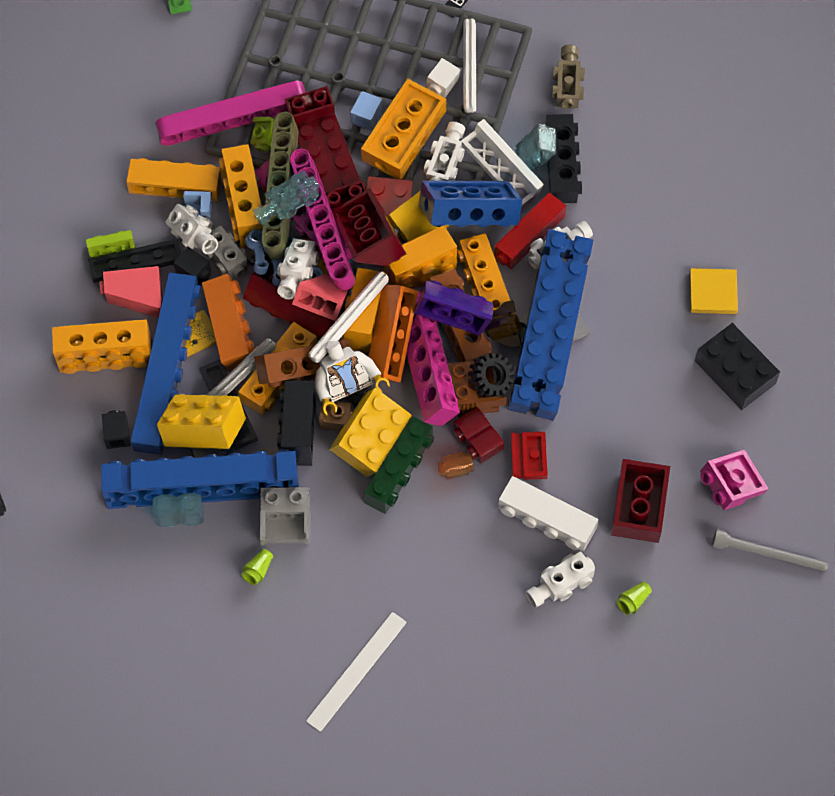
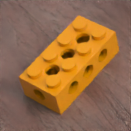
M407 78L362 146V161L396 179L402 180L445 114L446 98Z
M249 144L222 149L223 158H219L235 242H240V247L243 249L249 248L245 243L247 234L254 229L263 231L264 221Z
M147 319L52 327L53 354L60 373L74 374L77 371L86 370L97 372L100 369L121 370L124 367L145 368L148 366L152 350V338Z

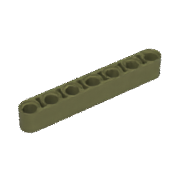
M289 112L279 113L273 123L262 231V244L267 255L272 260L283 258L288 247L295 175L290 157L297 150L299 133L294 117Z

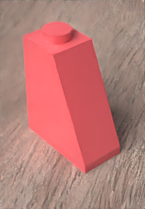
M158 266L103 272L104 281H100L101 295L105 294L107 303L159 318L163 298L161 275Z
M329 273L300 282L292 304L336 321L350 289L345 291L338 289Z

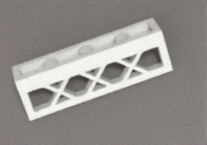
M484 119L477 124L471 134L461 140L462 146L494 181H503L500 178V171L509 172L512 176L510 184L513 188H523L529 194L522 199L521 207L540 193L544 184ZM477 137L482 143V149L473 148L469 142ZM485 155L494 156L497 159V166L489 165L485 161Z

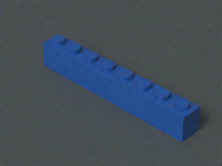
M169 272L131 438V445L134 451L162 455L164 444L157 423L174 395H178V390H176L177 383L182 381L183 369H181L182 361H186L188 353L185 345L187 340H191L192 327H190L191 319L195 320L197 306L194 305L196 299H199L201 295V285H198L196 276Z

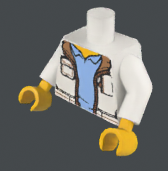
M339 341L327 344L326 348L329 355L323 357L319 362L320 367L317 369L314 381L319 401L323 402L321 413L324 416L328 415L325 409L326 406L332 407L335 414L337 406L334 401L372 385V380H375V388L380 392L382 391L378 387L379 382L384 381L390 387L389 381L386 378H381V372L371 358L360 351L354 352L350 347L342 349Z

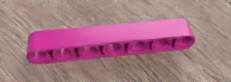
M292 81L163 116L156 120L155 126L160 143L164 146L174 145L254 123V117H276L281 112H288L285 103L286 98L306 93L303 82Z
M297 149L291 154L290 162L329 275L338 289L343 291L349 290L355 284V276L316 164L306 149Z

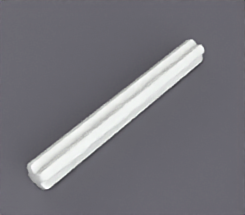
M472 18L465 19L463 22L464 111L466 113H474L476 111V24Z
M380 271L311 349L309 352L311 360L318 363L328 353L327 344L338 341L388 283L389 277Z

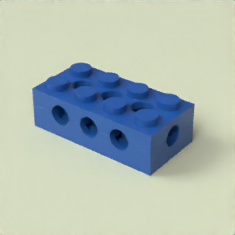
M422 181L419 207L429 223L435 227L443 225H455L457 227H466L467 225H477L479 227L519 225L522 198L509 181Z

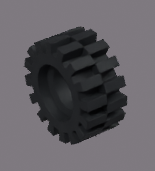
M491 353L479 356V358L473 360L474 363L470 364L469 367L473 369L468 371V376H472V379L468 380L469 384L474 383V386L471 388L473 391L478 390L477 394L479 396L483 395V397H495L505 394L511 388L509 384L514 382V379L510 378V376L514 375V371L510 372L509 368L513 367L512 364H506L508 359L506 357L502 358L501 354ZM489 366L496 372L497 380L495 384H490L486 379L485 372Z

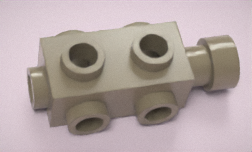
M564 45L561 48L562 60L558 61V66H554L553 79L557 80V85H553L552 98H556V107L564 109L578 108L579 100L584 98V87L580 86V81H584L585 68H580L581 61H576L579 49L575 45Z

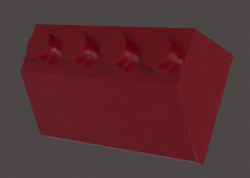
M371 188L332 210L334 219L356 262L388 266L407 254Z
M271 262L269 263L267 273L261 275L254 272L250 275L243 299L249 301L252 306L262 308L268 311L271 316L282 318L289 322L290 325L295 322L316 335L317 339H321L336 322L293 305L294 298H282L277 292L278 286L272 283L274 270ZM344 304V306H343V308H342V310H341V312H340L338 318H339V317L343 314V312L345 311V304Z

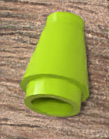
M261 549L242 567V578L251 585H257L262 582L273 559V554L266 549Z
M642 581L640 584L619 594L616 604L625 615L635 614L652 593V589L649 584Z

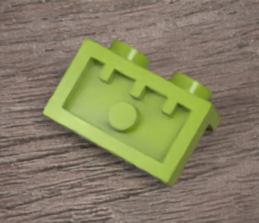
M131 230L118 231L103 236L98 235L86 240L90 258L135 248Z

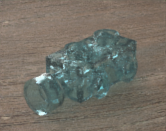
M303 170L279 186L273 187L265 194L268 203L264 206L256 207L252 212L261 226L268 223L270 218L275 215L280 220L284 217L291 218L296 214L297 209L303 205L311 206L315 203L316 197L319 196L317 189L320 186L314 176L309 177Z

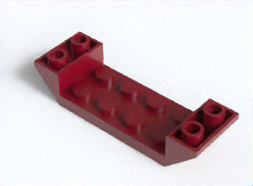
M325 86L286 98L287 111L292 114L298 127L299 148L306 149L316 164L331 210L336 209L366 191L363 180L360 181L337 120L334 103L328 87Z

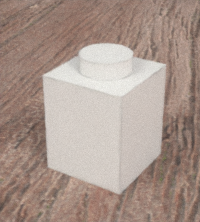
M442 58L427 77L425 88L445 98L458 82L460 69Z

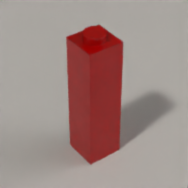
M549 192L519 221V225H515L495 245L494 257L497 262L502 266L506 265L512 270L529 253L530 245L539 238L543 239L548 229L552 230L565 217L566 205Z

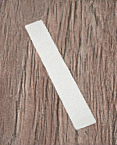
M394 612L389 615L306 720L310 725L320 732L323 730L407 623Z

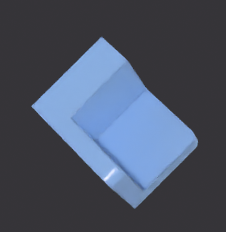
M362 91L350 112L351 123L372 131L383 109L382 98Z
M184 191L185 207L190 205L199 211L197 216L209 217L211 220L213 204L211 192Z

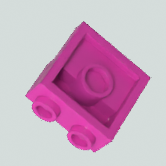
M745 450L710 460L700 470L702 483L709 485L713 492V501L715 504L721 505L723 510L742 505L747 499L762 495L768 490L767 485Z

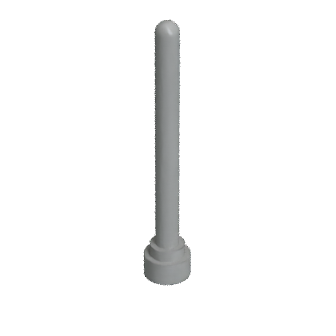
M716 529L713 548L722 550V548L732 547L820 571H826L829 567L827 562L732 538L725 530Z

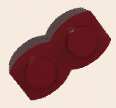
M478 407L454 421V430L452 432L458 442L463 441L467 446V454L472 460L476 459L481 464L504 450V441Z

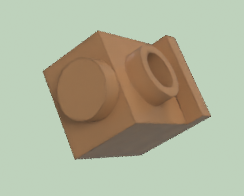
M334 401L337 406L336 413L339 415H335L330 406L325 408L327 416H324L320 411V429L341 431L353 413L351 403Z

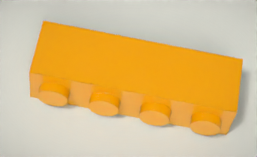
M139 158L130 160L126 183L129 193L184 198V191L211 192L212 201L218 202L222 176L220 167L211 164L194 165L189 162L172 163L167 160L151 161Z

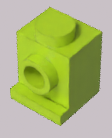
M254 117L255 127L250 144L255 146L254 149L256 151L267 153L268 150H271L274 119L271 117Z

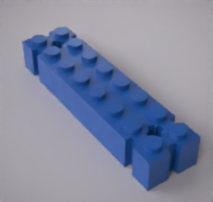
M548 229L542 248V258L538 267L513 383L515 385L511 392L508 410L526 414L528 409L536 411L535 417L554 421L559 409L561 399L559 393L564 385L588 265L586 264L590 258L594 240L581 236H575L574 240L566 239L567 233ZM535 388H540V392L535 391Z
M287 449L278 450L276 455H267L265 451H256L253 454L245 455L241 453H231L228 456L209 454L201 458L183 456L180 459L172 460L169 458H158L156 461L136 459L130 462V465H122L120 461H110L108 464H101L102 494L108 509L127 508L130 505L148 507L260 499L261 488L299 487L296 452Z

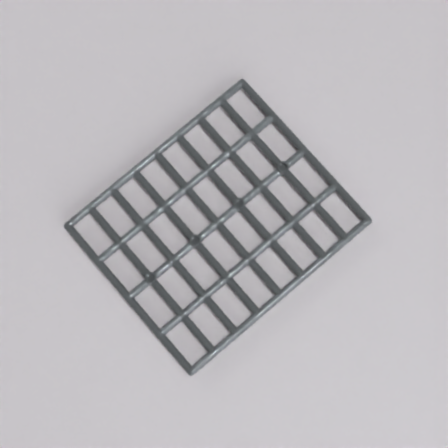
M262 0L224 100L235 96L247 62L270 68L262 90L273 87L276 76L284 71L300 75V81L303 82L305 91L310 78L332 84L330 95L334 106L339 92L345 88L393 100L401 88L392 91L376 86L389 49L412 55L402 86L407 78L413 81L421 57L438 62L443 58L454 66L463 68V59L455 56L463 36V22L465 19L472 18L475 22L491 26L479 63L476 62V96L484 74L507 79L495 117L476 112L466 113L464 111V104L460 108L446 105L445 114L459 117L458 123L462 124L465 128L471 121L480 122L484 119L499 134L533 30L530 26L428 0H393L397 1L385 37L381 38L362 33L373 0L363 1L353 30L331 25L339 0L329 1L322 22L299 16L305 0H296L291 14L269 9L271 0ZM405 4L428 9L416 46L393 41ZM437 12L459 17L447 55L424 49ZM265 17L287 22L276 54L270 58L251 54ZM296 25L319 30L305 68L282 62ZM499 28L522 34L510 71L487 65ZM327 33L349 38L340 67L332 75L313 70ZM358 41L381 47L368 84L345 78ZM255 122L248 125L241 145L249 144L250 148ZM354 124L351 131L341 128L344 138L348 139L346 144L351 155L356 142L365 143L369 135L361 134V127ZM221 132L210 134L205 152L223 158V148L215 147ZM424 146L407 170L404 180L413 181L420 159L432 160L433 154L423 150ZM485 155V161L489 164L491 156ZM251 156L253 166L261 167L267 161ZM463 160L462 162L458 161L456 165L458 169L476 173L474 181H483L486 171L480 165ZM373 167L369 177H379L381 170Z

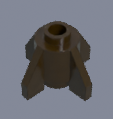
M514 300L503 302L493 313L492 320L485 328L487 337L511 348L522 346L520 334L516 335V333L526 327L525 323L520 322L516 314H511L516 312Z

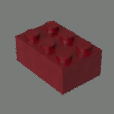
M622 459L611 536L659 543L671 466Z

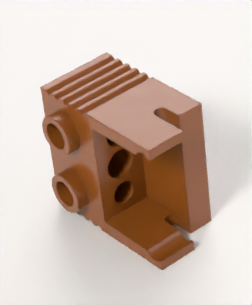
M469 360V362L447 363L460 411L456 415L458 417L465 415L476 407L483 414L499 412V406H504L507 403L506 396L504 398L500 396L483 397V395L479 396L477 394L478 390L473 391L471 387L474 386V383L469 384L468 381L472 379V376H468V371L473 370L469 368L470 364L474 363L473 360ZM489 366L485 372L486 379L490 384H495L493 368Z

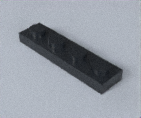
M178 239L90 258L88 262L93 283L104 281L103 272L155 266L161 268L174 265L173 262L181 255Z
M220 359L199 368L209 392L228 375ZM235 388L227 396H238ZM245 410L246 420L233 441L236 450L258 441Z

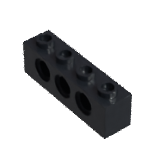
M573 114L546 115L545 130L549 192L562 203H577L578 194H582V181H578L577 175H581V163L576 161V155H579L580 151L579 142H575V136H578V123H574Z

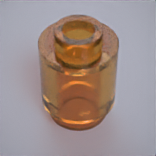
M464 452L442 456L441 462L437 463L440 476H445L446 480L469 475V472L474 471L470 453L464 454Z

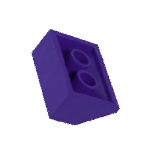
M426 280L420 290L414 314L480 336L492 320L493 303L487 301L482 296H471L465 294L461 289H450L437 281Z

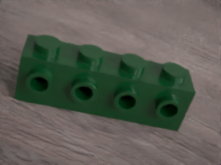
M414 416L410 418L365 490V504L384 514L387 513L390 506L393 507L395 505L401 488L406 487L411 478V472L420 465L424 451L429 449L434 441L433 426Z

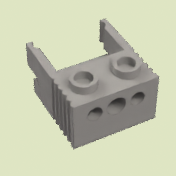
M309 487L261 488V545L268 543L310 544Z

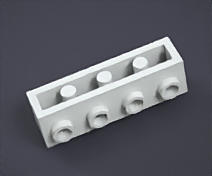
M514 476L511 477L498 503V509L504 515L511 518L514 516L522 520V523L527 527H536L542 530L547 537L551 539L557 538L565 542L569 548L573 550L579 549L583 552L597 529L599 520Z

